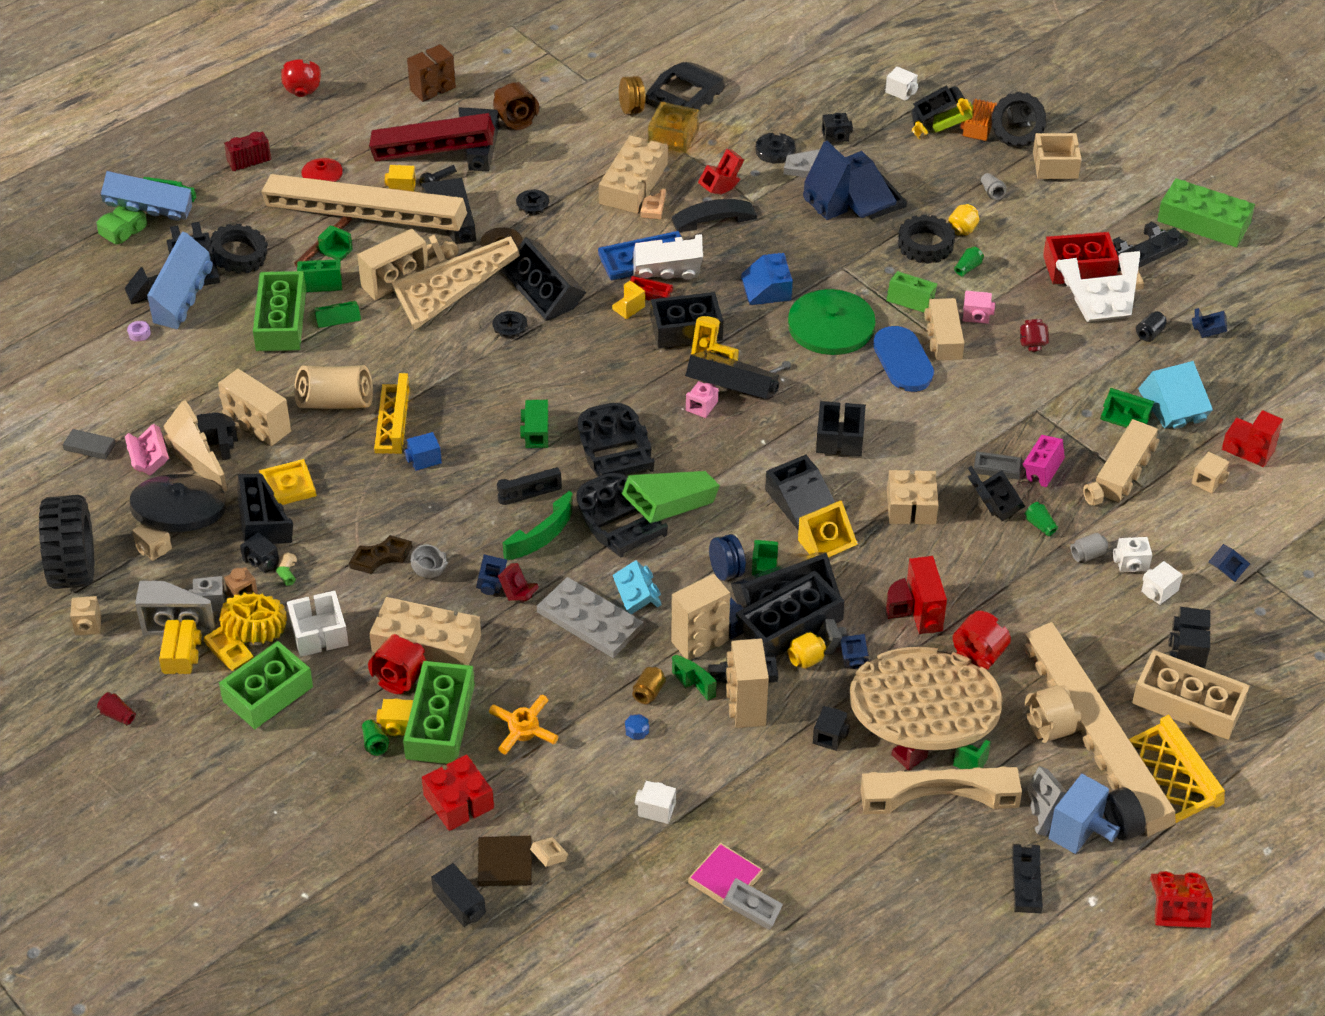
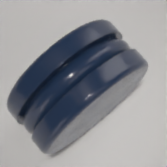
M733 534L713 538L709 545V557L717 578L721 581H727L742 577L745 572L746 561L739 539Z

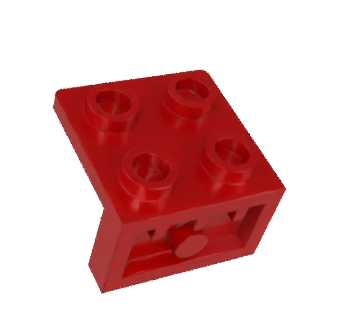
M1168 871L1151 874L1150 880L1156 894L1154 918L1156 926L1211 927L1213 896L1204 876L1194 872L1178 875Z

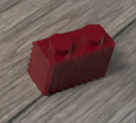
M255 131L248 136L234 137L230 141L224 142L227 162L232 171L271 161L269 141L263 131Z

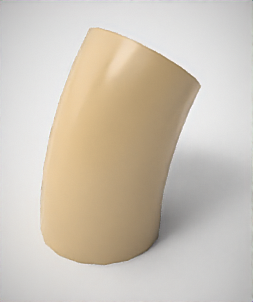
M365 365L340 367L301 366L295 379V401L299 408L311 409L369 407L373 399L371 374Z

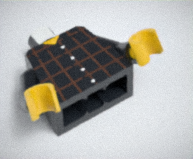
M946 85L913 103L914 108L911 114L914 127L912 131L918 139H920L922 133L928 134V131L923 126V121L932 118L957 104L961 115H964L963 112L967 109L972 111L969 101L965 99L958 87L948 88Z

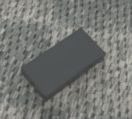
M72 429L63 443V448L66 451L106 460L116 443L115 439Z
M976 451L974 470L977 474L993 476L1002 470L1007 478L1019 480L1022 458Z

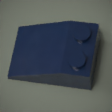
M828 141L823 142L804 181L803 191L805 201L809 202L816 209L817 213L821 214L826 220L848 212L851 163Z
M863 151L845 157L851 163L848 206L857 215L864 218L896 204L894 196L876 165Z

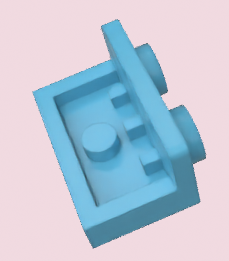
M637 560L613 575L626 611L630 614L635 613L650 602L656 607L662 605L658 597L661 593L652 582L654 576L651 570L646 565L643 567Z

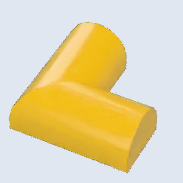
M702 316L696 320L691 354L708 350L738 360L739 350L716 343L720 324L718 319Z

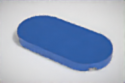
M889 326L879 330L874 337L873 347L891 383L897 388L902 387L905 388V391L909 392L926 389L933 380L934 369L916 335L911 330L900 326Z

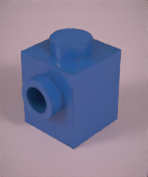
M433 432L407 439L408 449L404 450L405 457L408 463L412 462L415 471L442 463L440 446Z

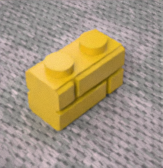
M167 620L165 623L159 657L162 673H192L193 664L198 663V649H196V645H200L202 639L201 630H197L194 620H182L181 622L179 620Z

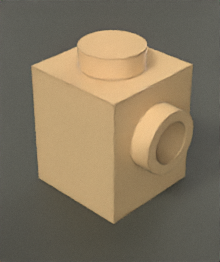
M1208 452L1195 467L1191 484L1213 493L1220 484H1224L1227 481L1229 461Z
M143 524L132 530L136 548L142 555L146 554L152 561L172 549L169 532L156 530Z
M97 596L72 598L70 618L75 636L100 634L102 615Z

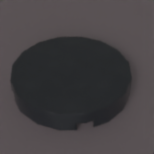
M774 133L764 134L756 141V155L768 163L786 162L787 155L795 154V141L783 133H779V135H774Z

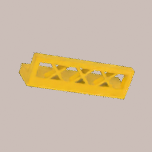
M399 373L398 384H382L374 446L375 453L402 454L410 391L408 373ZM387 392H397L396 397L391 399L387 396ZM392 406L395 408V411L389 415L385 410ZM392 423L393 427L389 431L383 428L386 424ZM386 439L392 441V446L380 444Z

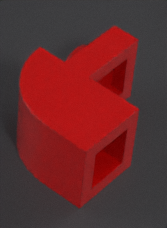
M726 149L718 166L706 165L698 183L713 194H724L730 191L741 179L737 174L745 159L732 149Z

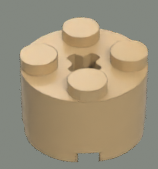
M1056 685L1033 692L1025 698V706L1029 705L1030 713L1026 714L1027 721L1037 739L1043 738V743L1071 735L1076 731L1077 722L1081 721V715L1078 708L1073 706L1070 692L1066 685Z

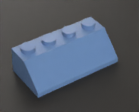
M106 171L101 191L102 202H105L106 205L111 207L119 205L131 211H147L148 214L153 216L161 214L173 220L187 219L192 208L191 189Z
M182 232L147 295L153 323L177 330L181 322L185 321L187 311L190 306H193L198 290L202 289L204 279L207 274H210L213 265L210 261L209 252L186 232Z

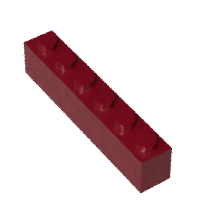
M485 113L376 129L371 131L369 148L376 162L493 145L495 128L490 114Z

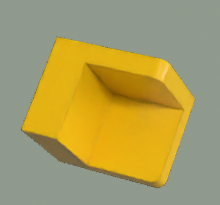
M628 281L624 284V298L613 304L612 309L625 319H628L645 307V291L633 282Z

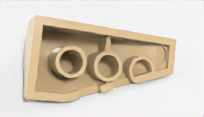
M186 400L182 401L164 424L165 436H163L165 446L167 449L171 448L178 459L202 477L215 482L223 491H227L223 470L214 452H210L204 432L200 433L197 426L198 420Z

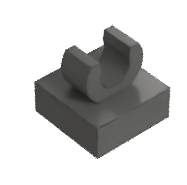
M825 619L817 634V637H821L825 642L826 650H824V654H833L836 648L841 646L842 637L849 636L846 628L837 627L834 619Z

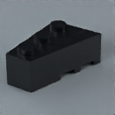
M238 474L237 498L244 542L259 532L272 544L292 543L294 523L284 513L282 504L277 502L274 492L263 474Z

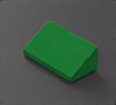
M356 301L321 306L314 309L319 328L361 320L359 305Z

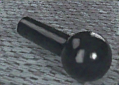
M451 165L433 174L425 172L420 176L419 183L421 185V183L438 181L456 173L457 170L454 165Z

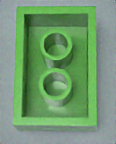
M277 641L220 681L219 686L223 702L255 730L313 688L310 668Z

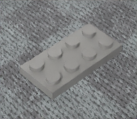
M566 577L537 605V613L612 658L644 628L643 621L569 577Z

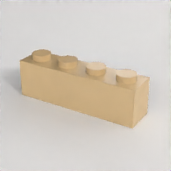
M1132 419L1096 478V482L1103 490L1104 497L1120 503L1124 495H1129L1133 486V480H1138L1142 471V465L1146 466L1148 464L1150 452H1155L1159 444V439L1156 438L1157 428Z

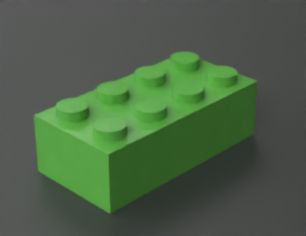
M1175 178L1161 201L1157 221L1237 248L1251 224L1255 204Z
M304 271L260 272L253 325L256 351L300 350L306 298Z
M423 661L403 740L406 760L448 764L458 759L475 686L473 666Z

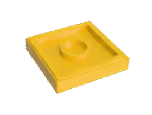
M304 459L259 470V473L263 474L273 490L277 502L282 505L317 496Z

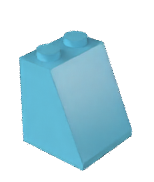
M1194 361L1153 371L1138 388L1143 398L1154 401L1152 411L1164 429L1169 427L1178 429L1192 421L1194 424L1201 423L1207 419V416L1213 410Z

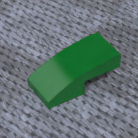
M672 656V673L685 689L695 685L707 701L716 697V680L706 670L682 656Z

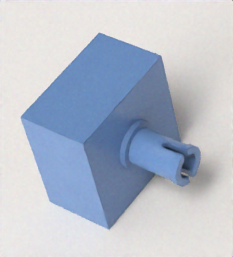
M1081 774L1055 807L1048 839L1074 854H1077L1093 831L1113 842L1120 831V827L1103 819L1109 788Z

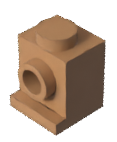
M246 567L235 568L231 571L230 575L224 577L226 585L225 594L229 598H233L236 594L239 595V591L243 589L248 591L246 594H252L253 592L258 594L256 580Z

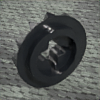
M526 190L516 198V206H518L519 211H524L525 214L531 212L535 215L536 212L543 213L544 209H548L549 197L543 191Z
M516 311L501 312L494 317L492 322L495 333H499L501 337L507 335L509 338L513 335L519 337L520 333H525L528 326L526 317Z

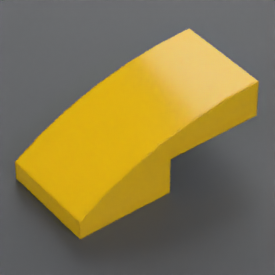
M222 626L204 636L206 645L232 671L254 658L241 640L234 641L233 637H228L226 632L222 631Z

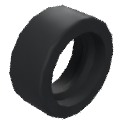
M1125 787L1109 792L1104 816L1106 821L1120 827L1117 838L1126 841L1143 834L1146 828V820L1143 808L1136 795L1129 788Z

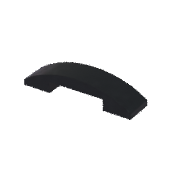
M717 199L685 208L673 215L671 220L675 230L681 233L697 230V223L735 217L738 223L757 219V214L752 203L748 201Z

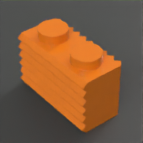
M975 98L972 102L973 117L961 122L960 129H963V136L987 141L992 128V114L997 103L992 101L985 102Z

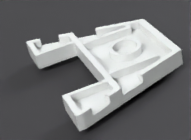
M1140 251L1121 253L1118 256L1122 275L1081 280L1077 258L1058 260L1056 262L1058 270H1061L1065 278L1064 281L1072 290L1075 296L1074 299L1087 322L1129 318L1132 315Z

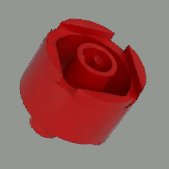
M975 611L954 632L952 640L957 654L971 659V663L977 667H983L988 670L1011 642L1010 633L1005 625L1001 628L996 623L999 619L985 611Z
M392 634L369 659V673L372 678L376 675L380 680L378 685L393 694H402L404 691H409L419 679L423 661H426L423 655L425 650L419 643H412L397 634Z

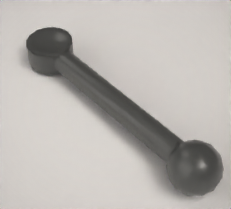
M784 361L781 366L769 372L777 373L783 369L789 370L791 363Z

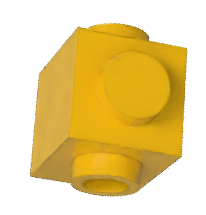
M383 699L382 709L377 710L376 720L377 724H381V729L386 735L405 736L413 700Z

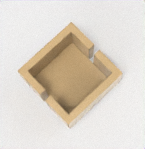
M1077 133L1035 134L1033 156L1036 164L1037 179L1079 178L1082 159L1080 149L1078 148Z
M889 470L887 485L889 524H910L912 505H916L915 524H936L938 512L936 471H915L914 474H910V470Z

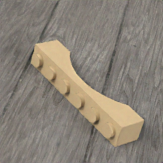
M1003 766L999 768L922 770L913 772L897 771L890 773L871 772L862 774L861 779L864 815L888 814L910 800L936 794L968 797L982 802L993 809L1019 808L1022 795L1017 767Z

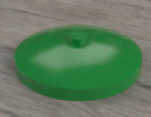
M823 289L807 293L794 302L788 315V329L793 339L802 347L825 355H842L854 352L865 346L871 340L875 331L876 320L871 306L861 297L843 290Z

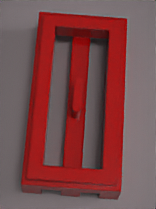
M632 276L630 279L631 282L645 291V300L648 301L650 299L670 297V293L673 292V285L635 276Z

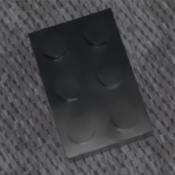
M715 292L650 299L651 323L658 348L693 344L696 320L702 316L713 317L720 321L717 341H723L724 321Z

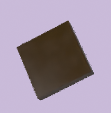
M531 835L478 837V887L532 885Z

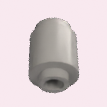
M1094 533L1080 538L1074 544H1071V553L1075 561L1087 562L1105 555L1106 549H1108V542L1103 535Z

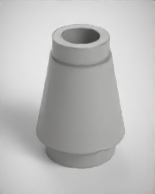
M990 173L982 176L981 182L988 197L995 200L1001 199L1006 193L1005 183Z

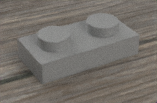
M737 878L732 882L722 903L768 930L772 928L783 905Z

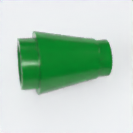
M977 247L967 248L954 267L955 273L963 277L982 264L984 254Z
M1035 502L1026 509L1024 513L1027 517L1026 520L1048 537L1058 530V526L1044 504Z
M366 720L362 724L364 748L373 756L382 755L388 750L389 738L375 720Z

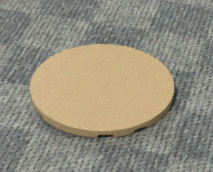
M906 647L877 655L876 659L871 662L866 661L856 671L853 681H851L850 704L855 716L867 729L889 742L914 749L947 750L974 743L993 730L1000 719L1002 711V693L993 676L985 668H979L972 664L971 659L954 652L951 655L938 652L937 648Z

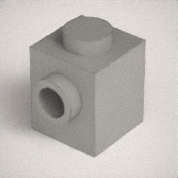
M223 577L193 579V589H189V591L211 600L213 611H221L223 603L226 602Z

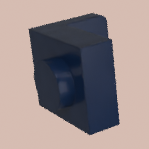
M1199 308L1194 309L1195 317L1192 318L1194 330L1199 331L1201 338L1227 332V316L1224 311L1202 316Z
M865 634L842 637L841 648L844 668L859 669L866 661H869Z

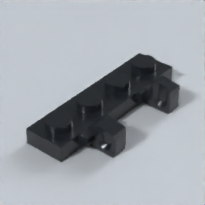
M1154 222L1145 224L1144 235H1148L1149 239L1138 245L1133 246L1131 244L1128 246L1126 241L1120 239V236L1113 239V245L1118 256L1121 253L1140 251L1138 268L1183 248L1188 243V238L1175 227L1168 231L1160 230L1159 226ZM1120 262L1118 264L1117 272L1121 271Z

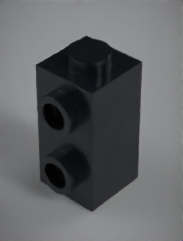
M454 863L431 876L434 894L463 927L479 921L486 914L485 898Z

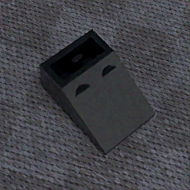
M806 454L766 471V492L797 530H799L800 517L835 503L819 469Z

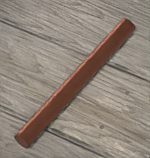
M343 216L334 227L342 230L352 218ZM318 241L294 262L296 267L298 261H309L320 251Z

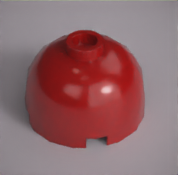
M298 59L291 60L283 65V69H281L282 84L291 94L297 97H305L314 93L319 87L321 69L316 63L310 61V64L303 63V60Z

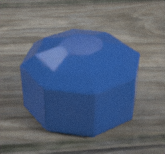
M641 714L630 715L625 720L626 735L633 740L643 739L649 733L648 718Z

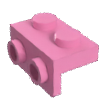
M152 424L138 438L129 433L125 436L127 449L132 461L131 464L138 472L142 471L151 476L169 459L161 429L155 424Z

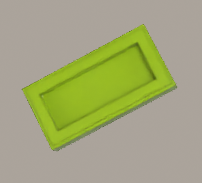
M971 102L969 103L972 111L967 109L963 112L964 115H961L958 107L935 115L933 119V129L935 132L971 119L973 117Z

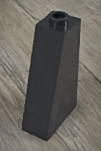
M459 107V117L490 114L495 128L493 145L464 149L469 170L489 172L500 126L498 110Z
M463 178L421 183L422 193L464 199L467 215L459 231L444 230L456 244L475 242V223Z
M708 350L690 355L685 374L689 378L765 399L775 395L780 385L778 374Z

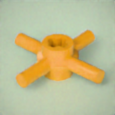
M540 695L530 709L522 707L516 709L513 713L494 704L490 707L489 714L508 722V728L511 732L498 748L502 754H507L517 740L528 741L534 735L553 745L556 744L559 736L540 727L536 717L548 702L546 696Z

